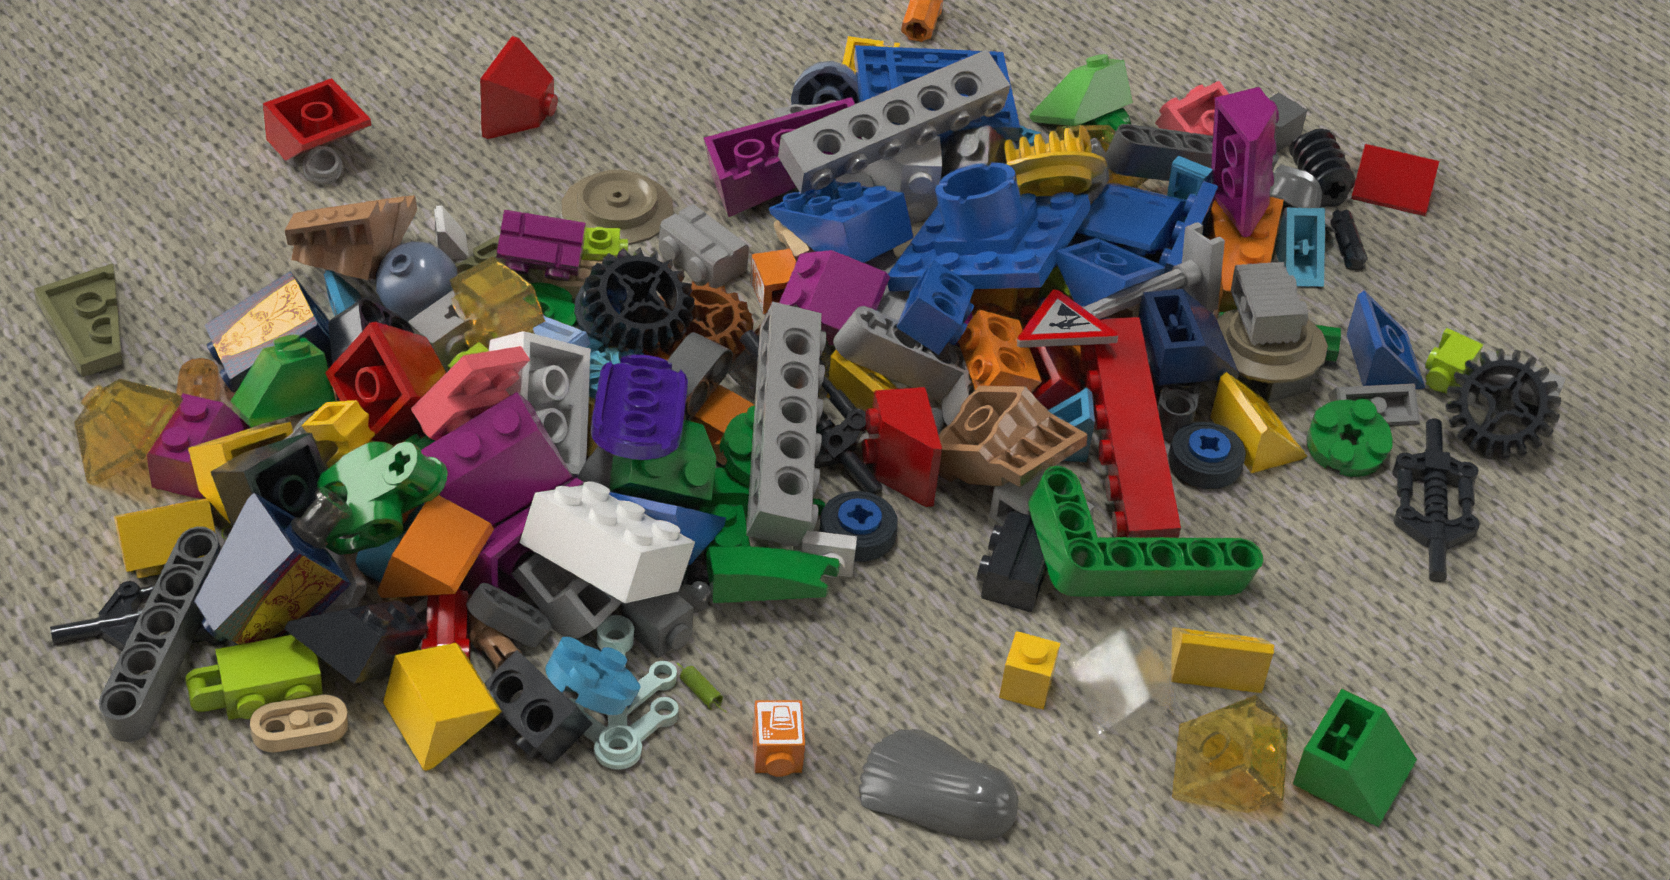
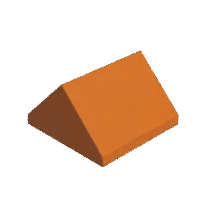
M439 495L433 500L425 502L391 555L377 590L381 598L455 594L494 531V528L490 522Z

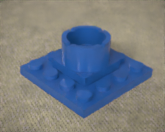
M855 45L854 62L860 102L982 51ZM988 51L1010 84L1004 53ZM1011 84L1005 107L997 114L990 117L981 116L970 121L960 130H948L937 135L940 137L942 167L952 166L963 160L968 139L988 140L993 143H1003L1009 139L1019 141L1021 127ZM926 108L927 110H930V111H936V110H934V109H932V108ZM891 122L894 125H901L897 122Z
M985 163L973 164L957 169L940 180V185L936 186L935 192L938 205L888 273L890 276L887 283L889 291H911L933 260L973 285L974 289L1040 288L1056 265V250L1068 246L1090 211L1091 206L1088 194L1073 195L1071 192H1060L1053 196H1036L1032 193L1020 195L1015 170L1003 163H991L990 166H986Z

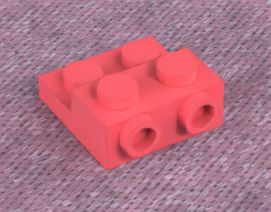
M1220 81L1204 87L1203 84L1198 85L1184 99L1179 101L1175 97L1165 103L1159 110L1161 116L1155 124L1160 129L1213 136L1215 97L1229 93Z
M521 346L463 355L411 408L421 424L423 432L429 438L437 441L509 397L510 395L506 389L519 379L518 372L530 359Z

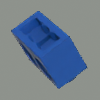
M933 260L912 288L896 328L939 355L948 342L955 345L967 327V324L964 322L974 308V305L970 303V299L975 287Z

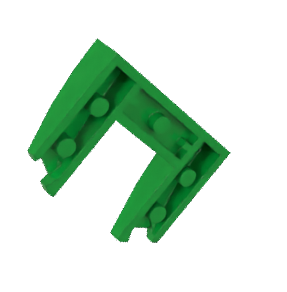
M715 468L712 500L696 507L697 511L726 518L724 527L704 549L712 602L729 603L826 597L828 585L822 582L821 578L823 575L838 576L839 559L789 549L752 547L749 536H746L747 525L745 520L748 516L749 487L736 480L727 468ZM813 498L812 504L818 506L819 516L825 507V502L821 499Z

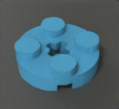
M566 636L560 640L545 667L549 680L558 690L563 693L566 686L579 694L575 701L576 703L603 714H622L626 706L629 710L641 688L633 674L625 667L627 658L621 652L610 647H604L600 651L586 646L572 637Z

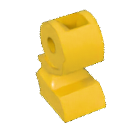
M357 400L326 402L301 425L307 433H312L316 441L329 440L336 443L338 450L326 463L328 469L345 454L364 444L374 442L371 438L375 436V433L368 427L369 414L361 408Z

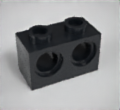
M518 650L484 683L502 711L493 721L502 730L511 724L519 732L513 740L532 759L541 753L551 764L554 763L593 724L570 699L558 690ZM523 690L522 695L516 701L510 703L514 694ZM553 719L549 728L540 732L541 726L547 720Z

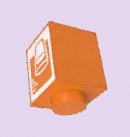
M791 249L752 254L750 283L763 314L768 312L772 302H780L796 264Z
M755 700L752 727L755 773H768L775 777H783L791 773H802L805 751L802 700Z

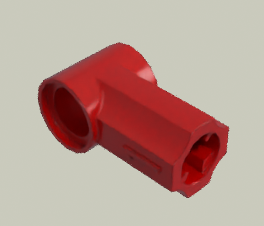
M458 589L455 594L428 595L426 623L429 629L426 632V638L422 639L421 650L457 643L470 661V639H467L468 608L466 606L469 599L468 591Z

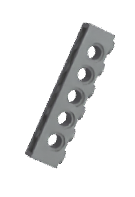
M984 50L781 135L778 157L800 193L813 188L819 190L828 186L834 179L845 174H857L869 164L880 159L890 160L906 148L916 144L919 146L925 145L941 133L948 130H960L974 119L984 115L990 117L997 114L1005 107L1010 84L988 50ZM926 108H932V109H934V110H936V111H930V110H927ZM891 122H897L901 125H894ZM857 137H865L868 140H861ZM829 151L833 153V155H827L822 152Z
M772 302L760 326L746 536L798 547L806 531H813L818 517V506L812 503L820 478V470L814 468V461L819 454L822 439L821 434L816 433V425L821 418L823 410V400L818 398V390L823 382L825 367L819 364V357L822 355L825 347L826 332L821 331L822 313L777 302Z

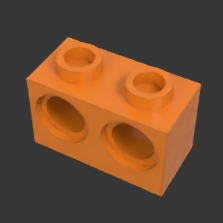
M979 310L967 324L958 342L975 390L978 386H1026L1032 393L1042 382L1030 348H1020L1017 346V337L1023 330L1019 320Z

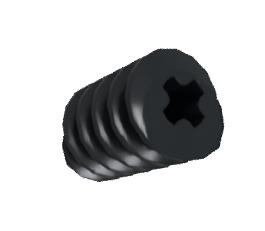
M1321 128L1314 129L1294 139L1289 146L1290 155L1293 157V161L1299 170L1313 175L1320 184L1322 190L1321 207L1341 205L1354 187L1356 179L1349 163L1345 159L1344 153L1341 151L1339 143L1336 141L1335 135L1330 130Z

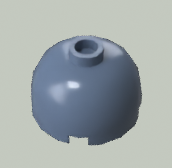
M834 61L813 64L806 68L795 81L791 95V105L823 104L827 101H840L851 97L855 104L860 103L856 72L847 65Z
M411 241L398 245L381 260L376 272V292L384 307L400 315L407 322L461 285V279L457 275V267L451 258L441 249L425 242Z

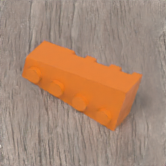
M1270 197L1267 209L1251 236L1243 237L1216 200H1214L1204 237L1212 240L1220 236L1225 240L1218 309L1214 310L1216 319L1219 312H1227L1237 308L1231 293L1235 265L1271 263L1284 200Z

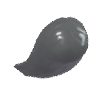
M899 729L894 734L883 738L882 742L876 743L871 749L867 762L862 768L864 773L860 776L862 784L859 785V792L861 794V805L864 808L897 816L933 830L971 840H989L998 838L1006 833L1014 824L1017 816L1018 795L1014 784L1003 771L992 765L970 760L948 743L924 730Z

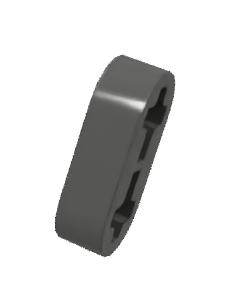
M481 583L466 603L468 610L479 621L529 647H537L551 630L550 621L538 609L488 583Z

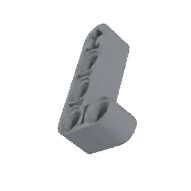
M858 307L834 337L833 343L836 350L849 361L912 388L925 387L928 395L941 400L944 421L947 426L951 424L960 412V407L964 400L975 391L961 348L948 342L938 355L896 328L899 320L869 307Z

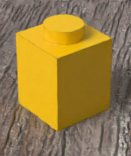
M1016 631L1005 663L999 698L1044 710L1054 677L1061 643Z

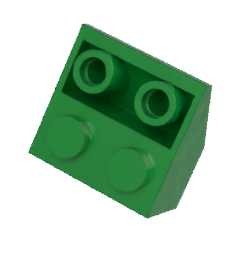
M1341 689L1305 746L1293 785L1379 828L1414 768L1417 758L1385 709Z

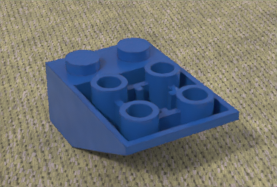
M834 179L828 186L819 190L813 188L803 193L793 192L783 197V202L769 208L770 214L815 252L833 250L863 263L914 238L904 193L889 191L885 186L866 187L861 186L860 182L843 183Z
M1118 183L1106 184L1102 193L1091 203V209L1076 233L1086 235L1085 241L1099 238L1113 245L1123 244L1122 249L1140 256H1145L1146 253H1163L1165 248L1174 246V244L1170 243V239L1177 221L1185 222L1186 217L1182 216L1187 200Z

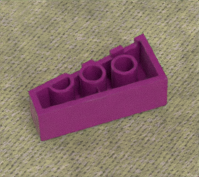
M852 97L704 137L711 175L728 218L796 188V185L778 157L781 135L855 105ZM829 151L822 152L827 155H833V153Z

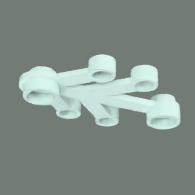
M611 615L597 627V644L601 650L604 647H610L625 656V653L632 648L634 643V626L628 618L620 615ZM658 661L652 664L649 673L638 681L641 688L629 710L626 706L622 714H606L608 716L607 727L584 712V707L576 703V699L568 698L593 723L583 735L595 743V757L603 766L618 770L633 766L641 757V742L659 727H670L677 722L679 709L677 702L668 697H660L651 703L650 711L632 725H627V715L658 690L665 691L675 686L677 669L672 663ZM658 673H667L670 675V677L660 679L655 675ZM566 686L564 691L573 692L571 688ZM660 709H668L672 713L669 715H660L657 713V711ZM614 747H622V748H624V749H623V750H614V749H612V748H614Z

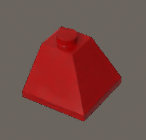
M511 36L480 78L482 137L486 139L538 128L547 116L552 117L558 105V96L554 94V77L520 38Z

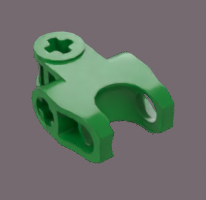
M370 442L345 454L338 462L323 472L317 482L319 495L326 496L333 503H346L340 515L324 526L321 533V545L338 555H346L369 548H376L395 539L403 531L402 514L424 502L433 500L443 490L448 473L446 465L435 457L425 456L416 445L410 442H402L394 447L386 442ZM339 482V483H343L344 485H343V486H335V485H333V484ZM358 533L355 537L340 539V537Z

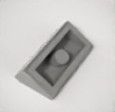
M1415 384L1336 387L1328 394L1330 402L1336 400L1356 401L1358 399L1371 401L1388 425L1420 424Z

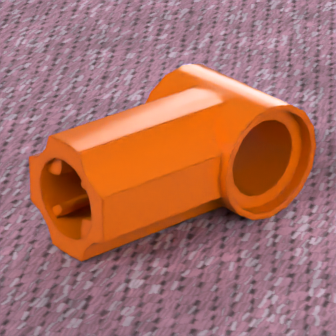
M910 0L902 23L901 33L905 34L909 40L923 42L926 39H931L937 19L942 13L943 0Z

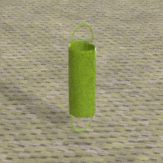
M687 666L682 670L679 678L710 710L712 709L709 705H711L710 702L714 698L722 703L723 696L694 666Z

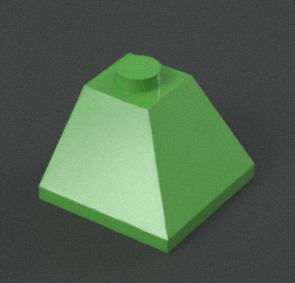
M1107 54L1087 58L1086 65L1073 69L1029 114L1030 119L1038 123L1078 126L1133 103L1125 61L1109 59Z

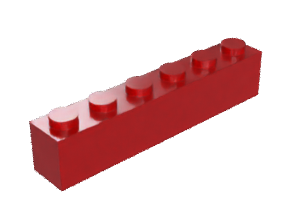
M1140 317L1099 319L1118 333V342L1080 345L1082 361H1088L1090 370L1087 371L1086 385L1092 392V395H1095L1096 405L1093 406L1094 429L1101 430L1103 439L1099 442V459L1101 465H1107L1109 472L1105 480L1106 497L1108 501H1114L1116 512L1112 513L1114 537L1179 538L1181 524Z

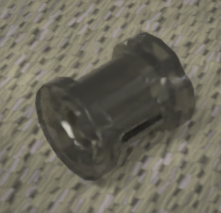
M319 487L315 492V501L301 518L295 517L290 524L295 533L315 548L324 549L328 544L326 538L342 519H349L353 511L335 493L324 487Z

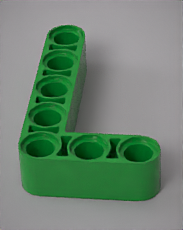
M1051 466L1045 470L1028 501L1029 511L1051 582L1059 592L1067 596L1235 595L1247 588L1264 561L1260 548L1253 542L1243 538L1098 537L1077 475L1062 466Z

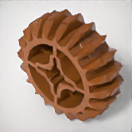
M692 281L690 297L695 298L692 322L686 328L684 337L679 342L675 341L672 348L668 351L659 348V350L671 356L690 333L694 332L732 350L733 360L731 368H735L740 354L746 350L739 340L744 333L753 330L754 325L752 313L749 312L747 302L740 301L738 293L727 294L725 285L716 289L712 288L709 282L704 286H697Z

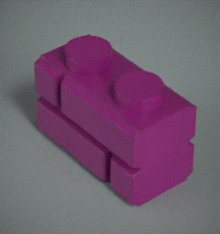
M504 209L496 254L497 262L505 264L504 270L510 273L528 274L530 268L545 271L546 278L569 281L570 275L579 276L586 235V223Z

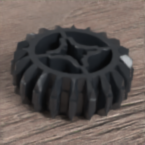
M641 247L635 250L633 256L625 248L618 252L617 258L608 253L604 257L602 264L597 262L592 267L589 277H586L583 285L584 292L581 297V306L585 308L583 313L584 321L593 322L590 328L591 335L603 333V346L614 342L618 344L617 350L621 353L626 348L633 349L636 355L642 353L643 349L651 356L657 354L659 348L668 351L672 348L675 341L679 342L684 337L686 328L690 326L693 319L692 311L695 307V298L690 297L692 284L683 282L685 277L684 270L672 271V259L662 263L658 260L657 251L652 253L650 257L644 256ZM657 292L663 297L664 301L657 295ZM607 296L612 298L611 303L618 308L619 314L611 306Z
M1500 348L1496 350L1495 361H1491L1486 352H1481L1479 355L1480 367L1474 361L1467 360L1465 368L1470 375L1463 372H1455L1453 379L1462 387H1448L1447 395L1457 400L1446 403L1445 409L1449 413H1459L1449 419L1450 428L1464 426L1457 434V439L1459 442H1462L1472 436L1474 439L1469 448L1471 452L1475 453L1483 444L1487 446L1485 458L1492 459L1494 450L1497 448L1502 449V459L1508 461L1511 454L1510 448L1515 447L1517 454L1523 458L1527 455L1525 442H1528L1532 448L1538 450L1541 448L1542 442L1537 433L1548 438L1552 436L1553 429L1545 422L1558 423L1560 414L1550 410V408L1560 406L1561 397L1548 395L1557 390L1558 384L1556 381L1542 382L1549 375V369L1543 367L1534 372L1533 368L1537 361L1535 357L1531 356L1528 358L1524 365L1519 362L1521 351L1514 350L1512 359L1504 360L1505 352ZM1494 375L1514 376L1503 386H1493L1487 382L1484 385L1480 383L1483 379ZM1525 383L1533 390L1538 401V414L1536 417L1528 412V407L1523 405L1518 397ZM1512 391L1511 411H1507L1505 407V412L1499 411L1494 418L1495 398H1499L1501 402V397L1507 398ZM1470 393L1478 396V401L1488 411L1481 426L1474 421L1469 412L1467 400ZM1505 422L1514 423L1519 427L1523 424L1527 427L1518 433L1510 435L1492 433L1500 424Z

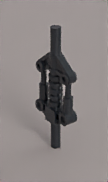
M749 330L741 336L739 341L758 362L759 337L753 330ZM819 359V364L824 365V363ZM825 371L821 386L830 395L829 400L845 420L840 425L835 426L831 419L827 420L828 415L822 411L821 418L816 425V433L821 434L822 437L821 447L814 461V468L818 469L829 465H837L840 462L864 492L876 495L882 491V485L854 453L862 434L867 432L866 412L862 409H857L841 389L837 390L825 376Z
M1437 418L1429 419L1426 422L1425 452L1417 454L1400 453L1397 455L1392 473L1397 478V495L1400 497V507L1396 510L1393 520L1394 524L1424 547H1428L1429 579L1440 583L1447 579L1446 550L1473 539L1477 535L1480 523L1478 518L1472 515V506L1475 504L1474 484L1479 472L1478 467L1471 462H1461L1451 457L1449 452H1443L1442 422ZM1413 480L1424 482V516L1416 511L1414 507L1410 506V497L1413 495ZM1447 484L1458 488L1459 505L1462 507V516L1454 520H1448Z
M133 581L123 582L98 613L99 617L50 626L53 645L102 636L103 640L123 651L145 606H139L142 598L150 596L155 585L140 588ZM201 624L192 643L207 641L212 645H221L227 642L228 639L225 638L223 641L217 640Z

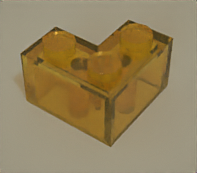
M493 256L449 280L455 294L451 298L452 305L458 316L465 321L468 331L464 332V337L469 348L480 342L489 349L490 340L522 331L535 334L533 328L545 322L533 285Z

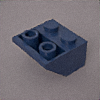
M1183 289L1143 292L1138 317H1140L1148 362L1157 385L1220 380V377L1226 372L1235 379H1238L1239 371L1216 317Z

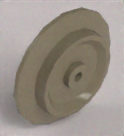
M606 170L584 177L569 187L561 201L562 217L564 219L585 222L586 228H620V239H628V245L652 239L659 234L661 222L673 215L672 198L662 185L647 176L627 170Z
M1238 308L1225 312L1217 319L1239 375L1247 379L1267 383L1295 382L1313 375L1325 362L1328 345L1322 331L1309 319L1307 324L1302 326L1300 339L1294 343L1291 340L1288 343L1282 341L1278 344L1275 341L1271 345L1266 342L1264 345L1258 343L1255 346L1249 339Z

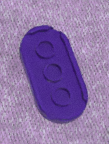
M627 355L621 357L620 363L614 365L612 361L606 363L600 371L592 416L591 436L594 442L611 454L629 459H656L673 453L681 442L688 386L686 374L681 369L678 373L672 370V363H669L667 360L650 355Z

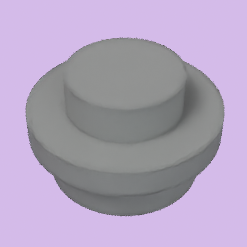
M319 146L310 150L305 155L302 164L303 172L313 183L319 185L331 184L341 175L342 160L333 149Z

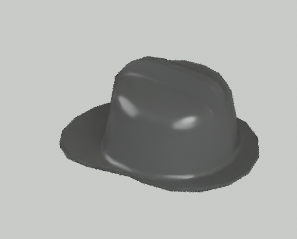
M1280 165L1273 173L1274 185L1270 188V197L1284 200L1283 209L1321 207L1322 190L1313 175L1285 165ZM1325 223V229L1335 233V230Z

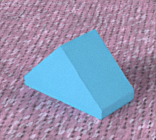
M1325 208L1284 209L1275 251L1278 262H1284V267H1286L1288 274L1295 277L1297 286L1324 287Z

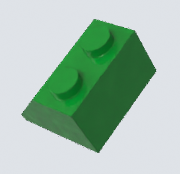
M296 334L279 337L273 341L274 346L263 348L231 399L233 410L250 427L318 409L326 402H336L333 387L325 374L328 370L325 354L305 337L300 338Z
M683 420L679 447L673 453L661 458L638 460L613 455L609 485L610 492L687 509H694L711 501L716 455L704 425Z

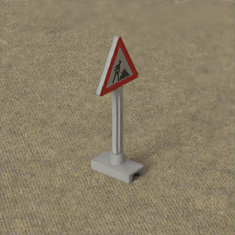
M1198 222L1185 227L1181 264L1174 266L1172 271L1087 306H1080L1059 290H1052L1017 337V346L1023 348L1117 343L1118 333L1099 319L1141 303L1143 292L1173 290L1179 287V289L1185 290L1210 312L1218 309L1225 240L1220 236L1212 240L1202 235L1203 225Z

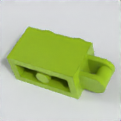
M292 635L215 649L217 665L196 668L185 677L191 708L198 712L226 708L228 720L238 718L250 720L258 708L269 703L323 695L321 673L316 654Z

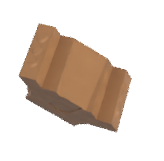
M415 195L294 213L284 230L287 244L294 245L291 260L335 271L346 276L365 280L376 279V272L381 260L389 251L401 244L402 238L417 212Z
M978 386L964 400L960 407V412L951 424L945 427L939 434L942 454L938 475L950 482L959 478L968 484L1002 487L1006 483L1011 482L1021 487L1044 473L1049 467L1055 466L1085 447L1088 434L1051 414L1026 386Z

